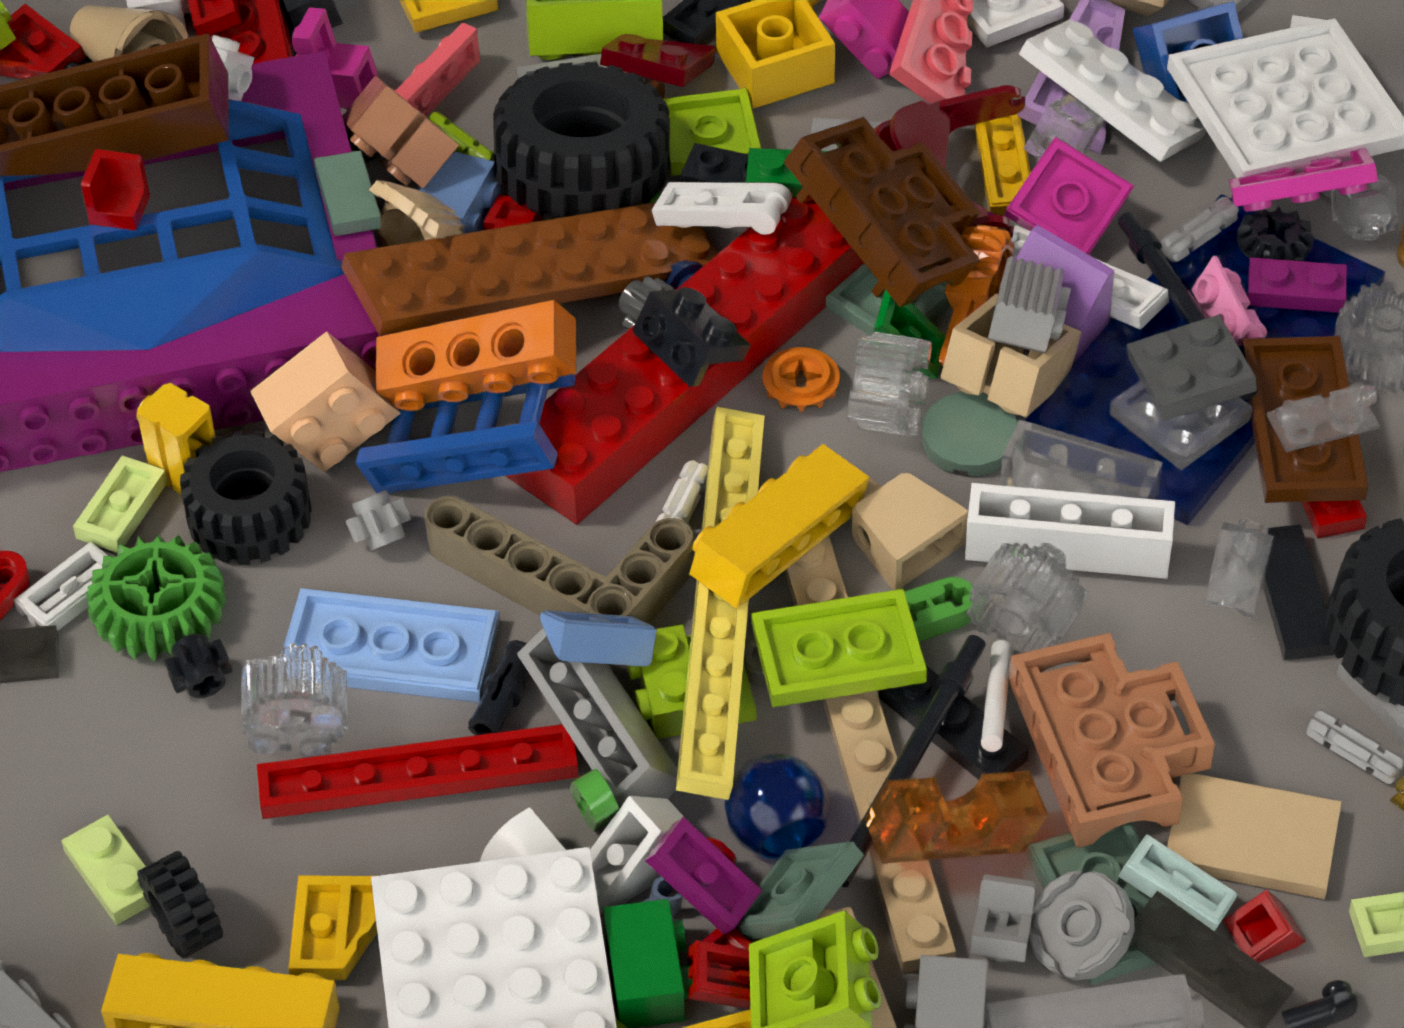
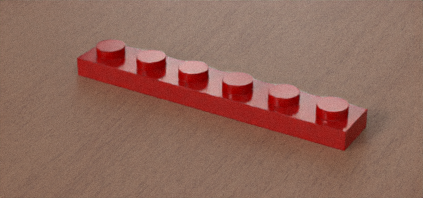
M563 724L257 764L262 819L579 778L575 743Z

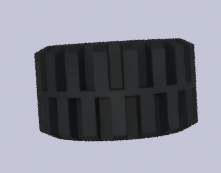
M243 431L232 432L233 436L223 438L220 435L212 439L213 444L209 447L201 445L195 450L196 458H188L184 465L185 473L181 474L180 477L181 496L188 529H190L193 541L201 544V549L204 553H210L211 555L217 553L219 561L229 563L232 559H238L239 565H250V560L260 559V563L270 561V555L276 552L279 555L285 554L290 550V542L298 544L304 537L303 529L309 528L311 521V501L302 457H298L297 450L291 444L284 446V442L275 435L266 438L262 431H253L251 435H244ZM244 495H258L247 500H233Z

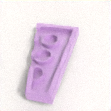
M1080 0L1070 19L1086 25L1091 29L1095 38L1107 47L1119 51L1126 9L1106 0ZM1040 71L1026 95L1024 109L1017 116L1100 154L1105 143L1106 120Z

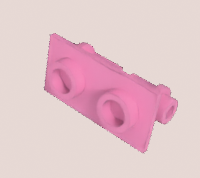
M1213 256L1191 289L1199 306L1208 318L1220 315L1237 346L1242 345V339L1265 338L1267 335L1265 326L1260 322L1255 310L1247 309L1250 301L1241 285L1239 275L1229 268H1223L1218 257Z

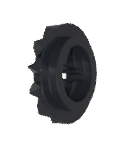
M1279 205L1271 212L1263 209L1257 210L1254 215L1245 214L1237 231L1238 246L1249 259L1251 257L1303 261L1310 254L1313 247L1314 236L1311 234V222L1300 220L1298 210L1288 214L1282 212ZM1271 229L1277 234H1284L1283 242L1281 238L1278 239L1274 234L1267 235L1268 230Z

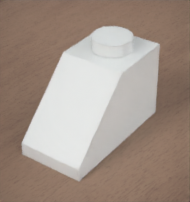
M629 796L590 849L598 906L602 914H604L603 907L623 905L651 887L655 879L660 877L645 862V859L672 824L684 817L668 799Z

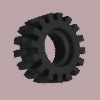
M175 851L138 870L139 885L144 891L145 900L151 907L150 911L153 917H156L160 930L163 934L165 933L168 943L171 947H174L178 956L185 958L223 937L219 916L214 911L215 906L212 900L208 898L203 882L200 883L197 872L193 867L191 868L189 860L182 855V852Z

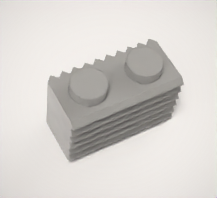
M1014 255L1007 258L987 340L1045 354L1049 339H1060L1071 288L1062 286L1064 277L1062 268L1060 267L1055 270L1052 265L1045 268L1042 262L1035 265L1033 260L1026 263L1023 258L1016 260Z

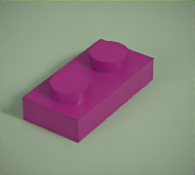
M1250 257L1247 297L1250 301L1249 306L1344 313L1347 265Z
M684 817L672 824L645 859V862L722 934L732 931L762 892L751 879Z

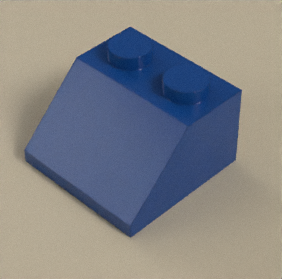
M1234 1L1212 5L1132 28L1143 72L1158 79L1162 83L1164 90L1179 101L1188 103L1187 99L1167 70L1169 55L1243 39Z

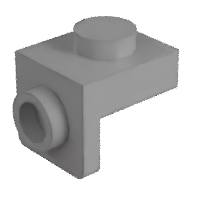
M989 874L982 877L970 954L985 956L987 959L995 962H1008L1011 960L1025 962L1032 925L1036 893L1035 882Z

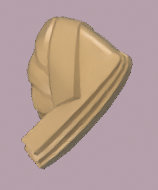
M377 180L369 189L377 197L386 200L380 213L381 228L377 229L384 247L463 234L465 225L461 223L455 211L429 193L383 180Z

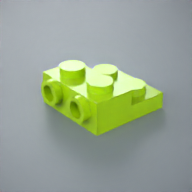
M683 624L657 629L652 662L649 666L627 665L630 680L639 679L642 688L635 690L637 708L645 720H650L652 731L657 739L681 735L691 642V635L686 636ZM744 663L738 724L757 720L756 705Z
M843 910L750 943L751 1028H873L872 1010L880 1007L881 995L876 982L870 976L869 962L876 960L879 954L878 944L872 931L867 927H863L849 913Z

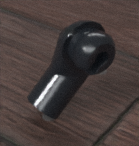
M1343 980L1331 981L1322 989L1323 998L1282 1011L1286 1028H1325L1348 1019L1357 1010L1358 997L1352 993V987L1348 982Z

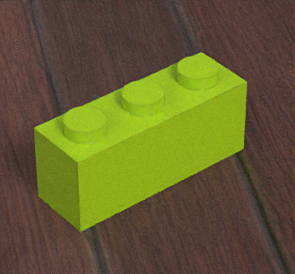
M525 0L526 36L530 56H538L544 60H555L562 58L564 54L582 53L584 56L601 54L602 48L623 34H634L645 39L663 40L662 0Z

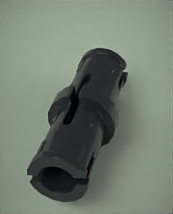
M519 640L510 641L495 673L489 674L486 677L482 686L484 695L473 716L468 721V728L472 734L482 735L500 732L511 708L520 704L524 695L522 686L529 672L517 653L527 643Z

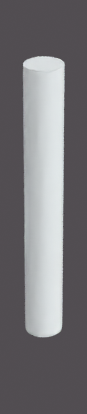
M997 640L991 647L981 739L982 747L989 752L1000 750L1003 743L1010 656L1012 654V646L1005 640Z

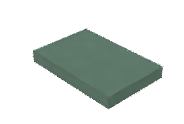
M1131 822L1113 828L1102 835L1094 844L1080 848L1076 847L1071 832L1028 845V859L1043 889L1050 882L1067 872L1080 870L1083 873H1094L1093 871L1108 876L1125 890L1134 908L1135 931L1128 950L1112 969L1096 978L1088 979L1090 985L1192 953L1193 941L1182 919L1118 877L1124 865L1141 843Z

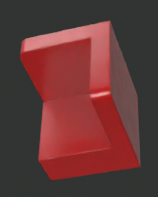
M95 149L81 181L89 224L136 231L150 199L143 158L138 154Z

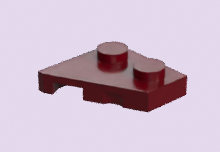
M623 34L602 48L600 65L620 67L624 72H633L642 77L683 88L714 64L716 47L645 39L634 34Z

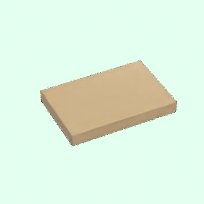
M1195 773L1181 776L1179 791L1183 798L1179 823L1171 825L1167 844L1169 849L1216 879L1325 900L1342 801Z

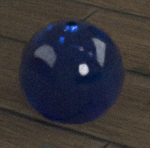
M766 754L750 760L735 774L729 800H725L724 808L729 831L743 848L764 859H777L782 856L785 850L807 847L823 834L830 814V799L826 783L807 762L790 754Z

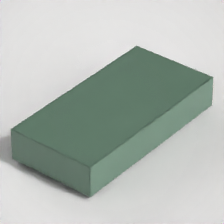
M361 150L314 158L316 176L334 236L380 229L381 216L375 196L369 191L371 183Z

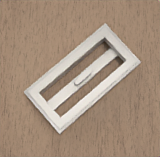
M89 542L13 599L16 611L22 616L26 614L29 622L35 627L39 625L42 633L49 638L89 607L87 586L92 584V570L102 569L103 556L108 555L92 542ZM95 561L97 562V563L94 564L92 567H90L87 571H85L83 574H81L79 577L76 578V575H77V574H79L81 571H83L85 568H87V567H88L89 565H91L93 562H95ZM60 588V591L39 607L36 606Z

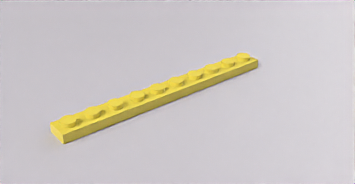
M716 407L712 425L702 530L708 526L716 527L725 520L730 510L737 503H747L757 495L764 415ZM698 580L696 582L676 791L729 800L734 777L749 599L736 609Z

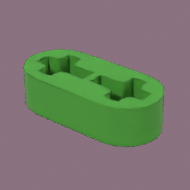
M943 578L904 592L911 617L915 619L913 624L919 642L964 627L975 616L977 594L973 585L963 578ZM952 599L954 603H962V605L955 607L951 601L945 602V600Z
M595 768L572 781L570 787L571 795L588 826L594 831L610 822L618 812L619 806L598 769Z

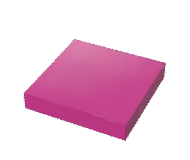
M1055 137L1007 207L1004 216L1029 231L1036 225H1039L1090 255L1131 194L1134 185Z

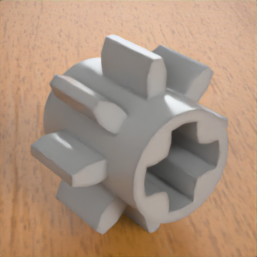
M384 490L352 504L356 516L346 520V524L354 543L366 539L370 549L374 550L406 536L401 524L412 518L403 497L391 501L387 490Z

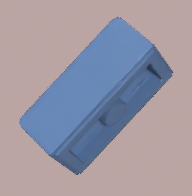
M550 610L541 612V624L555 655L562 661L649 666L652 662L657 629L635 617Z

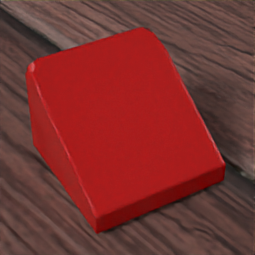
M1267 889L1222 920L1251 965L1295 949L1306 942L1282 902Z

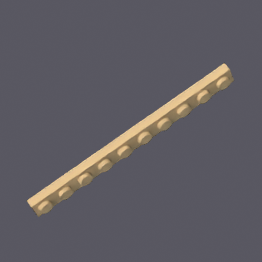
M829 535L784 571L794 606L848 598ZM877 691L822 699L858 824H860L897 760ZM905 787L867 853L902 974L919 971L920 955L956 958L954 942Z

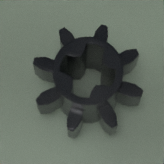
M191 634L177 641L172 648L173 657L164 661L175 692L178 694L187 689L190 696L194 698H206L216 694L225 685L224 675L233 671L222 640L217 639L210 643L203 634Z

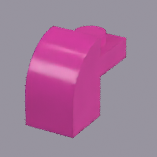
M308 8L300 25L294 29L292 36L293 49L297 52L296 56L321 51L326 52L340 108H349L376 75L379 78L370 47L336 43L326 9Z

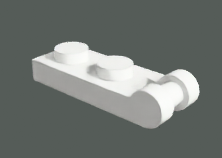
M668 182L654 205L652 214L656 226H678L681 228L691 226H719L721 228L752 227L756 232L766 235L775 231L781 219L780 214L784 213L792 200V194L788 188L778 183Z

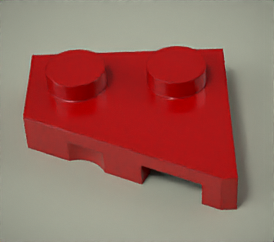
M24 4L11 15L12 20L7 23L16 39L0 50V76L27 79L63 70L70 61L79 63L86 56L80 44L27 4Z

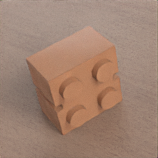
M376 75L342 116L343 121L349 127L346 132L350 141L371 158L376 151L383 155L384 158L380 163L390 174L407 187L414 181L424 188L459 146L442 129L415 107L413 108L408 104V101Z

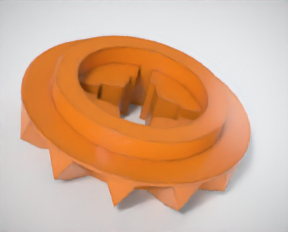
M794 347L780 351L768 360L763 369L762 384L765 386L767 398L777 399L781 409L794 405L802 413L808 405L821 409L826 399L835 398L838 384H840V373L834 360L824 352L813 348ZM798 371H803V377H806V386L802 388L796 386L795 382L796 377H798Z

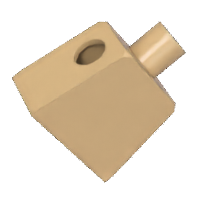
M901 473L883 486H880L870 477L863 499L856 503L852 509V536L856 544L893 590H897L966 544L968 510L910 473Z

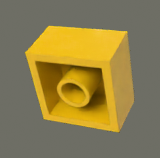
M754 0L716 12V52L739 89L747 88L752 109L835 83V42L807 0Z

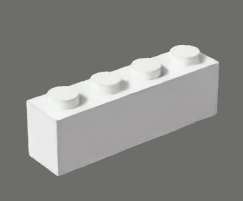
M972 483L967 519L965 560L1167 579L1173 541L1175 501Z

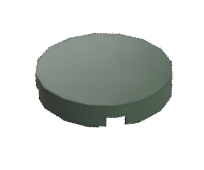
M958 392L944 396L929 407L922 419V447L928 458L944 471L953 474L954 469L967 471L966 476H982L996 472L1008 464L1016 453V447L1019 442V422L1015 414L1007 413L998 404L987 400L988 394L985 393L978 396Z

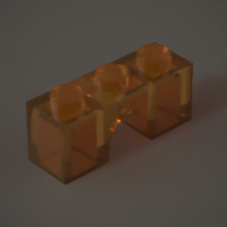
M1030 771L982 774L972 790L959 798L949 801L944 800L935 777L886 781L864 820L882 864L1022 853L1025 852L1048 816V812Z

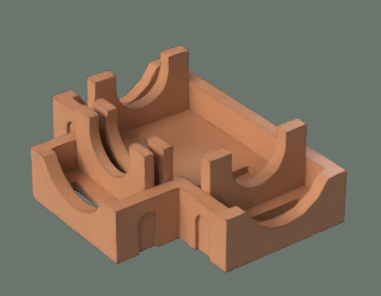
M1111 633L1010 656V686L1077 848L1092 845L1108 831L1129 822L1146 820L1157 822L1162 827L1179 823L1183 798L1177 784L1173 783H1175V779L1178 776L1211 769L1215 743L1178 661L1160 665V668L1148 671L1142 669L1128 673L1122 659H1119L1117 656L1116 645ZM1081 662L1080 664L1043 672L1062 663ZM1170 701H1175L1180 706L1191 734H1184Z

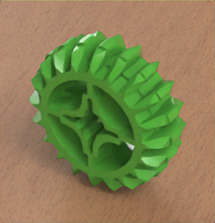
M158 533L154 542L145 543L138 536L134 547L127 548L119 544L117 557L103 556L102 569L92 570V584L87 586L91 623H94L97 634L101 637L102 641H110V645L116 653L127 649L128 654L135 660L143 652H148V656L155 662L159 653L168 652L173 657L172 648L183 637L191 634H203L210 639L211 626L221 624V609L225 608L226 602L223 575L216 566L211 554L202 553V549L199 548L197 542L185 546L184 541H182L179 535L170 542H165Z

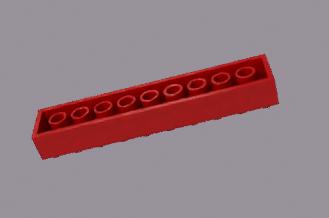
M792 197L786 211L780 214L781 219L774 232L765 235L749 227L677 288L688 287L700 292L706 298V303L721 317L730 320L736 326V331L751 344L744 361L709 364L700 385L689 387L633 333V325L574 375L576 378L574 386L559 388L545 400L539 425L558 453L554 469L513 474L506 477L578 525L826 308V296L863 265L864 262L814 200L801 204L796 197Z

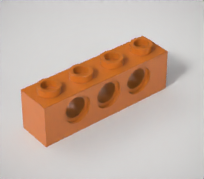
M555 300L376 337V392L395 405L396 408L405 411L419 410L424 407V404L442 400L460 402L466 400L468 395L486 391L505 393L512 390L513 386L531 382L549 384L555 382L558 377L576 374V318Z

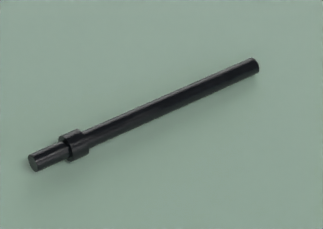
M1123 213L1118 219V225L1130 240L1129 248L1140 263L1146 264L1161 286L1168 289L1170 299L1187 323L1191 324L1208 318L1160 251L1162 244L1155 234L1150 230H1145L1134 213ZM1258 387L1257 391L1242 395L1240 398L1243 400L1253 398L1258 392Z
M969 635L955 660L946 663L936 680L937 691L849 841L854 842L864 856L841 887L846 888L851 883L956 698H962L974 679L972 670L986 648L985 641L979 636Z

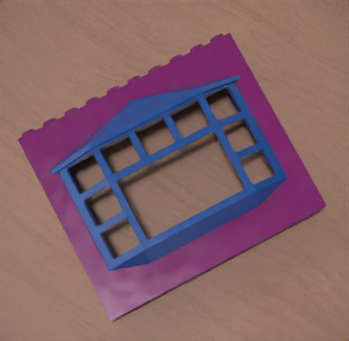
M325 51L252 64V81L247 91L243 93L241 101L229 99L228 141L143 161L144 165L219 151L229 193L228 199L142 215L136 231L88 225L15 239L12 234L5 191L82 177L86 171L47 175L0 176V266L2 265L6 285V292L0 295V473L85 455H95L110 450L144 445L139 421L137 420V409L147 396L153 395L163 384L172 383L187 392L188 397L194 396L210 405L214 430L262 421L264 418L250 391L326 331L376 371V337L384 335H379L341 268L344 253L377 248L373 232L368 230L334 236L314 166V158L351 152ZM286 139L291 158L240 147ZM238 168L296 178L303 207L246 196L243 191ZM250 218L307 227L314 255L256 244ZM235 219L241 247L178 258L172 233L173 230ZM158 233L163 262L100 273L95 245ZM80 248L85 273L84 277L26 288L21 287L17 260Z

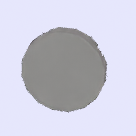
M1079 870L1063 874L1045 887L1036 898L1033 908L1034 918L1032 920V928L1030 929L1029 943L1035 957L1056 975L1075 981L1096 978L1112 969L1127 952L1135 931L1134 908L1127 892L1105 874L1093 871L1094 873H1083Z

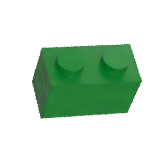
M669 899L603 907L605 936L618 1020L627 1028L684 1022V1000L688 999V988L693 984V980L688 978V968L690 965H679L678 952H686L685 931L682 919L672 920Z

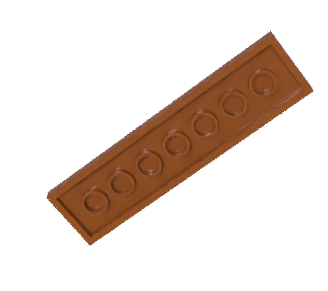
M654 202L447 236L441 239L434 238L344 253L341 268L379 335H385L555 300L560 304L622 293L632 281L640 280L643 282L646 276L653 280L659 278L665 282L668 275L672 272L671 266L679 261H696L704 266L719 253L702 226L687 228L656 226L652 214V209L656 204Z

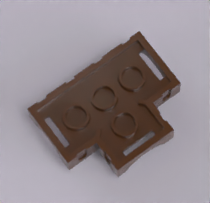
M865 117L802 137L784 161L785 165L803 186L796 198L801 204L814 200L878 279L877 284L871 290L876 298L883 296L886 289L898 306L903 307L941 282L947 281L951 287L961 284L980 261L970 247L968 248L960 237L966 226H970L981 212L924 142L914 144L906 150L900 149L892 152L887 144L873 131L874 128ZM832 144L838 146V148L825 153L821 150Z

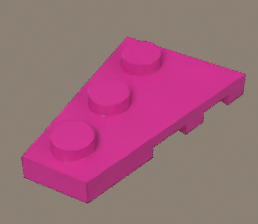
M1366 148L1350 152V161L1342 162L1340 159L1325 157L1306 164L1304 172L1295 173V169L1292 167H1284L1229 180L1231 198L1235 207L1243 205L1244 211H1257L1271 207L1272 200L1291 197V202L1293 203L1313 201L1320 198L1319 192L1338 189L1339 194L1342 195L1355 194L1367 190L1368 183L1378 182L1376 165Z

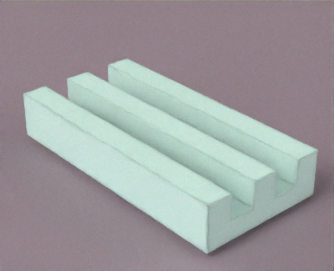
M1147 834L1118 875V877L1209 937L1213 935L1239 895Z

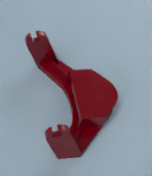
M1003 85L940 100L932 104H927L921 100L900 108L893 115L892 119L880 123L873 131L887 144L892 152L900 149L906 150L914 144L924 142L945 168L950 133L960 127L1016 115L1024 109L1026 97H1021L1020 88ZM1002 215L978 217L970 225L998 227V229L1008 231L1011 239L1014 233V226H1009V218Z

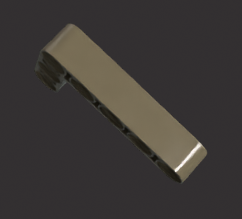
M454 496L437 498L429 503L425 510L428 547L431 555L539 616L545 610L632 616L649 624L691 576L689 573L694 559V552L692 550L693 531L690 525L677 518H665L654 523L605 577L460 498Z

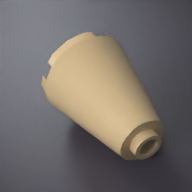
M88 5L81 8L74 15L70 24V37L81 45L85 55L93 62L189 38L182 22L174 15L160 10Z

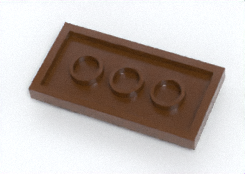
M1340 336L1242 339L1241 352L1256 376V386L1258 387L1257 394L1249 399L1248 402L1265 503L1366 500L1368 483Z

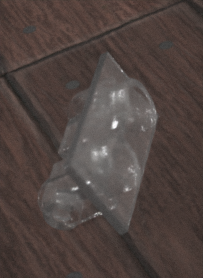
M1356 382L1352 387L1332 391L1330 396L1323 398L1320 394L1296 401L1291 399L1285 400L1282 407L1276 408L1275 411L1267 412V417L1286 452L1380 428V424L1369 407L1377 401L1375 389L1371 384L1364 386L1362 382Z

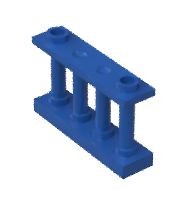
M571 374L558 377L555 382L549 384L531 382L513 386L512 390L505 393L486 391L468 395L466 400L460 402L442 400L424 404V407L419 410L438 407L429 438L408 441L417 410L405 411L398 409L401 414L393 420L387 444L360 448L355 464L376 493L384 490L392 493L554 469L558 453L539 423L547 391L574 386L576 378ZM526 393L519 424L496 427L503 397ZM482 400L475 430L452 434L459 405Z

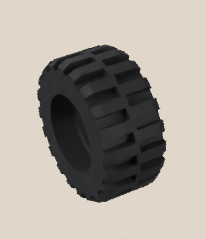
M572 62L560 63L559 67L552 69L546 66L536 69L532 76L525 74L517 79L513 86H509L502 94L495 106L493 130L494 162L497 181L513 201L520 206L527 204V208L533 213L540 216L544 213L550 214L553 219L642 205V202L647 204L666 182L670 156L669 108L657 89L651 83L646 84L641 76L633 72L626 74L620 67L609 65L608 68L599 67L598 63L585 62V65H573Z
M1402 518L1383 523L1382 528L1379 526L1371 528L1363 533L1359 540L1353 542L1346 551L1327 605L1325 630L1330 637L1328 642L1337 659L1343 658L1341 665L1353 679L1356 677L1362 679L1363 687L1375 696L1380 692L1390 697L1389 703L1404 706V607L1399 604L1404 603V522Z

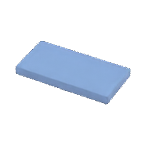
M300 588L277 667L280 680L480 703L483 695L482 686L488 674L500 625V614L498 610Z

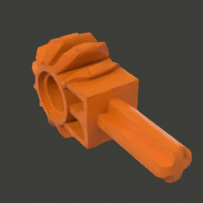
M977 225L966 226L960 238L968 248L970 247L980 261L961 284L951 287L948 283L946 285L945 294L953 314L939 355L941 366L944 365L953 328L991 297L999 293L1007 258L1013 256L1014 250L1010 234L1006 230H1001L994 226Z

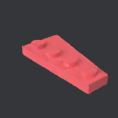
M913 0L889 75L930 104L965 95V88L971 85V68L966 67V51L972 47V31H969L967 26V16L973 12V0Z

